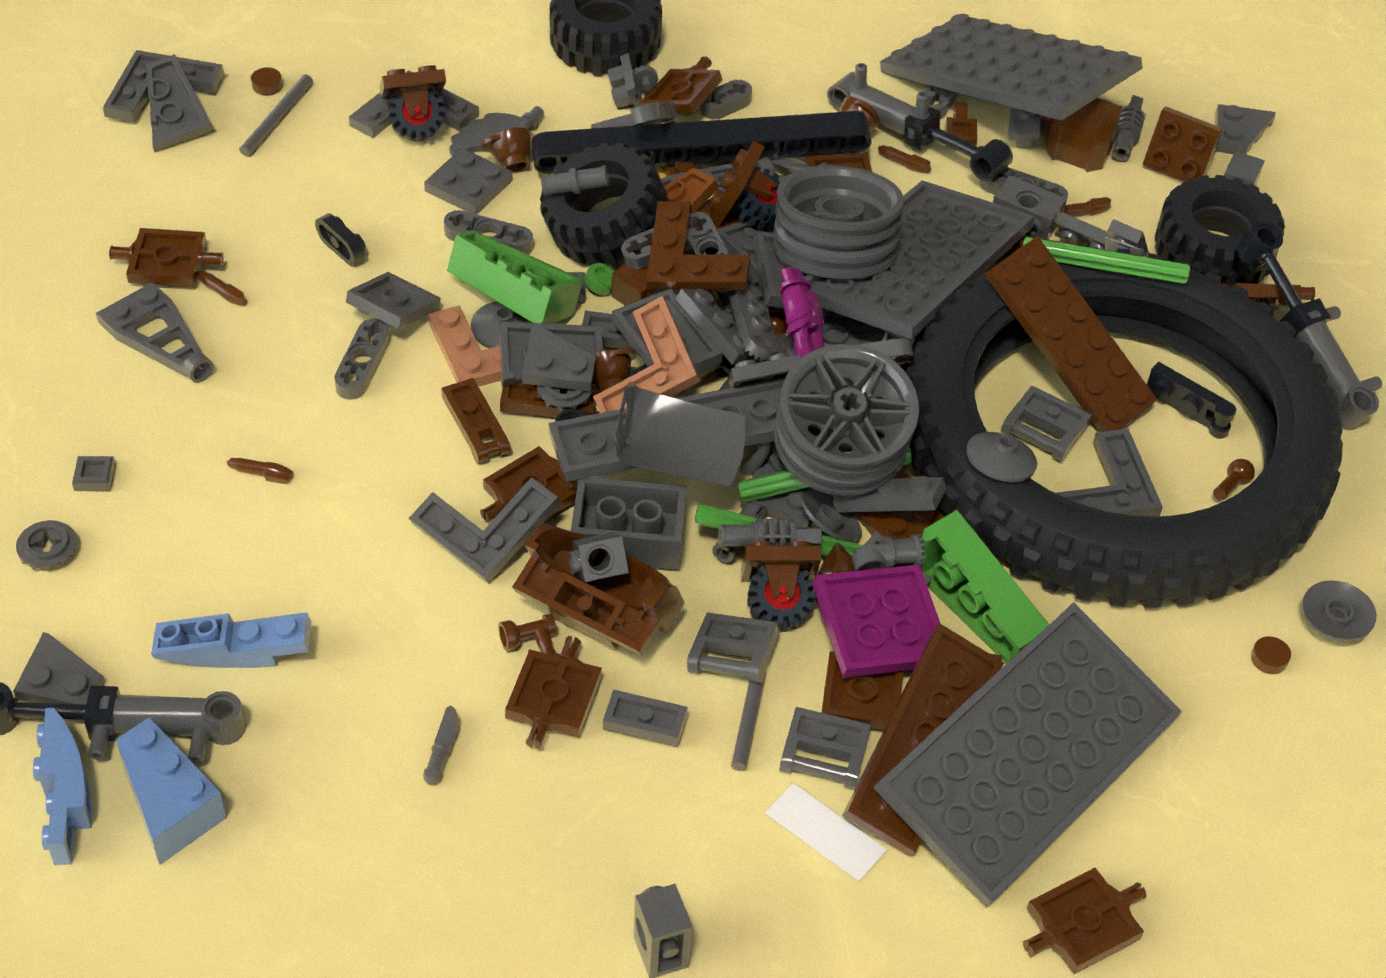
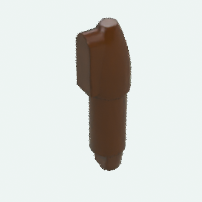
M882 145L878 147L881 155L906 166L907 169L920 173H930L931 171L930 161L916 154L909 155L891 146Z
M1108 197L1093 198L1084 203L1065 205L1064 213L1070 216L1097 215L1111 208V199Z
M205 271L198 273V279L205 286L221 295L223 299L240 306L247 304L243 292L230 283L227 284Z
M230 458L227 461V465L230 468L236 469L239 472L264 476L265 480L269 482L288 484L289 479L293 477L292 470L274 462H262L246 458Z

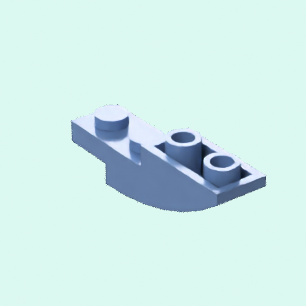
M305 612L234 622L229 613L156 623L151 655L155 659L172 663L212 668L276 666L278 656L309 651L312 621L308 613Z
M46 708L44 724H38L37 743L38 747L41 748L40 757H35L33 761L34 780L41 782L46 797V812L50 815L49 825H44L42 828V846L44 850L50 851L54 865H70L74 830L91 828L92 808L90 790L80 753L72 733L54 708Z

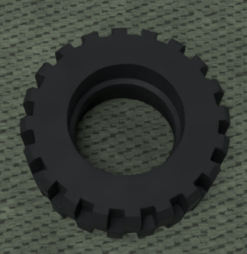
M551 0L549 8L551 46L554 48L556 55L563 59L566 65L571 68L575 66L582 73L588 71L592 72L595 76L608 74L607 70L622 65L620 56L627 53L631 59L632 69L635 70L636 67L639 68L642 65H646L648 60L651 61L660 48L662 30L661 0Z
M608 142L600 143V146L595 148L592 145L583 148L584 151L576 154V152L571 154L564 164L560 162L555 167L553 175L569 172L570 168L584 170L606 165L609 174V186L584 189L579 194L565 192L546 197L543 194V190L541 192L540 211L557 247L560 248L566 257L572 258L573 261L581 264H586V262L589 265L594 263H606L609 266L618 264V260L624 259L621 250L624 241L634 235L654 228L658 202H669L667 192L657 169L648 155H645L643 151L633 146L629 148V145L616 143L615 146H612ZM621 196L611 206L599 211L589 212L591 208L601 201Z
M1208 175L1199 176L1195 181L1191 178L1181 183L1166 197L1155 233V249L1157 254L1161 255V260L1191 264L1192 271L1202 275L1208 272L1215 273L1221 277L1222 284H1258L1264 280L1265 276L1269 275V272L1264 264L1254 267L1245 263L1239 257L1237 245L1260 221L1274 224L1281 231L1282 236H1284L1285 222L1277 204H1272V198L1266 192L1262 194L1259 191V187L1253 184L1247 185L1243 183V180L1235 177L1232 180L1225 178L1223 175H1216L1214 178H1209ZM1208 230L1222 232L1229 236L1218 235Z

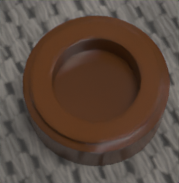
M270 67L255 70L251 75L252 89L261 95L277 93L282 88L281 73Z
M1271 636L1262 637L1257 640L1251 652V660L1255 667L1268 674L1283 672L1291 659L1289 646L1281 639Z

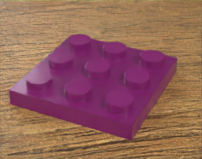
M920 565L815 575L812 585L843 678L914 670L933 629L940 623Z

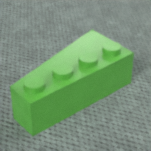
M474 230L456 234L447 271L458 277L459 281L473 286L533 323L552 324L573 316L583 279Z
M958 510L953 511L924 529L922 538L925 546L921 550L925 549V552L921 554L925 555V559L920 568L932 578L927 587L995 654L1003 655L1002 660L1007 664L1040 634L1049 623Z

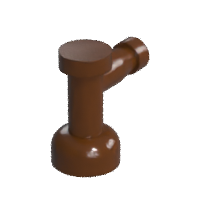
M552 614L543 615L542 620L516 625L511 620L499 622V636L505 651L518 648L520 640L534 637L542 653H556L551 640V636L557 634L556 623Z

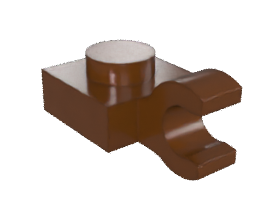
M955 103V114H953V117L946 118L945 132L977 146V119L968 118V103Z

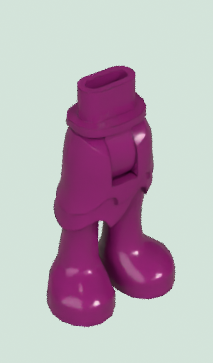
M787 267L781 270L784 283L780 285V292L788 326L787 334L790 333L791 338L794 340L795 355H800V358L816 349L825 347L822 324L824 323L823 313L818 296L814 291H810V281L804 279L801 270Z

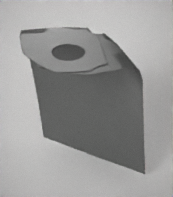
M629 382L623 393L618 418L616 457L631 466L730 486L740 467L744 453L746 415L661 395L642 389L633 382ZM627 404L626 418L623 425L624 407ZM627 434L633 438L632 443L629 445L625 443Z

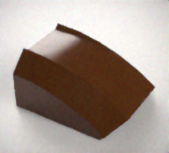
M1096 98L1062 121L1053 118L1045 150L1052 160L1071 164L1085 169L1086 172L1103 169L1111 155L1122 107Z

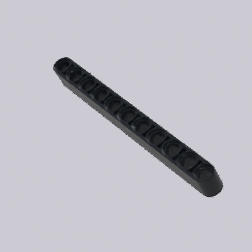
M860 111L546 131L538 133L532 138V152L535 170L542 174H554L555 167L560 162L564 164L571 154L575 152L579 154L584 151L583 148L592 145L595 148L599 147L600 143L608 142L612 146H615L616 143L629 145V148L631 146L638 148L651 158L655 167L674 166L676 161L679 163L692 162L693 164L732 162L741 149L744 151L748 150L753 140L764 146L759 159L765 157L776 159L859 153L867 150L871 146L872 140L867 116Z

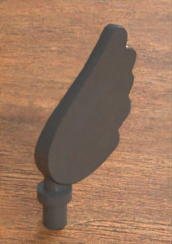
M535 106L530 112L524 113L521 117L508 113H488L482 119L471 120L468 126L461 128L459 133L451 137L452 145L449 148V152L453 156L461 148L470 152L482 151L481 144L486 138L505 129L521 127L533 130L538 125V120L544 115V111L541 107Z

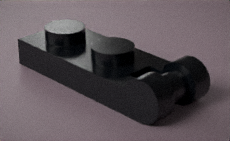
M1159 361L1152 367L1147 386L1158 400L1209 428V433L1213 437L1223 439L1228 436L1231 429L1230 422L1233 421L1237 411L1233 403Z

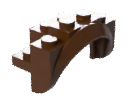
M549 523L539 526L525 543V547L531 557L512 586L516 593L547 608L554 619L615 650L620 645L643 656L657 630L667 634L685 602L678 587L673 585L666 576L651 566L626 554L629 573L584 582L578 577V573H572L568 552L574 551L573 540L587 537L555 527ZM602 548L594 549L589 554L588 562L590 566H598L603 562L605 553Z

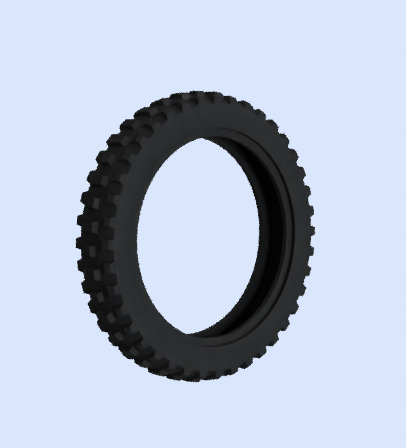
M1118 248L1116 250L1119 253L1131 254L1128 249ZM1149 253L1147 256L1148 258L1161 260V255ZM1183 261L1178 263L1190 266L1189 278L1185 284L1058 263L1109 333L1135 336L1168 346L1191 357L1219 376L1239 396L1251 413L1263 443L1265 456L1264 470L1249 486L1224 502L1191 513L1171 516H1134L1107 512L1060 496L1031 478L1022 482H1004L993 479L981 473L969 461L966 455V447L969 440L976 434L987 432L975 400L974 390L978 382L998 360L1011 351L1033 342L990 281L982 274L973 279L972 288L962 287L953 294V303H946L937 310L935 322L930 323L926 327L923 341L917 342L913 349L914 359L911 361L910 367L907 368L906 374L912 381L917 393L919 416L909 446L912 456L911 463L917 474L926 477H943L946 491L938 505L939 510L944 516L958 510L998 561L1003 559L1010 563L1011 573L1022 579L1031 574L1043 580V588L1056 592L1061 586L1074 590L1076 592V599L1090 601L1093 595L1107 597L1112 606L1124 607L1128 600H1141L1145 608H1158L1166 599H1173L1177 606L1193 604L1195 598L1200 596H1206L1209 600L1225 596L1228 588L1231 586L1241 590L1252 585L1255 577L1259 578L1270 575L1278 569L1280 559L1290 558L1297 551L1298 543L1305 544L1312 536L1318 520L1323 519L1330 505V499H1332L1341 474L1338 470L1342 462L1343 448L1341 440L1342 419L1339 412L1335 411L1338 399L1333 388L1325 387L1328 375L1322 364L1312 363L1315 353L1307 342H1297L1294 339L1296 333L1294 327L1287 321H1276L1273 318L1274 310L1265 302L1258 304L1248 299L1249 293L1244 288L1238 285L1229 288L1221 283L1219 275L1208 272L1205 275L1199 274L1191 270V264Z

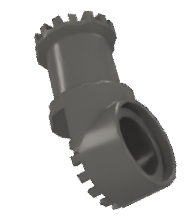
M912 534L910 538L892 539L889 536L881 538L880 544L873 543L871 545L869 543L867 544L868 547L862 545V549L857 547V552L855 553L853 550V554H851L855 571L891 568L897 564L908 563L922 566L925 555L921 553H924L925 549L921 550V548L925 545L923 538L919 534Z

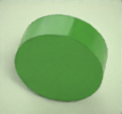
M594 263L590 265L585 273L584 282L594 293L609 295L612 293V273L614 270L605 264Z

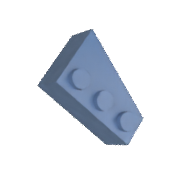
M150 717L116 739L123 767L159 865L226 819L221 792Z

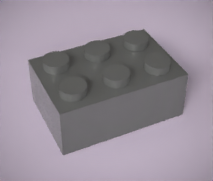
M591 477L578 479L571 531L586 537L616 532L623 538L625 554L651 567L679 569L687 486Z

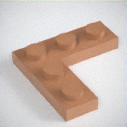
M663 296L633 311L654 365L593 396L599 413L620 409L623 393L629 382H633L642 389L672 397L701 381L670 307Z
M460 305L428 313L429 325L456 383L474 378L478 387L501 381L500 347L480 349Z

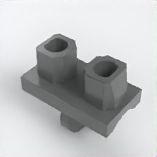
M627 53L620 56L621 66L607 70L613 87L611 89L612 97L618 109L632 104L634 108L641 106L640 102L643 100L641 90L650 91L658 83V74L654 68L642 65L638 69L633 70L630 56Z
M1010 107L1009 140L1016 139L1017 148L1019 149L1034 148L1036 138H1040L1041 115Z

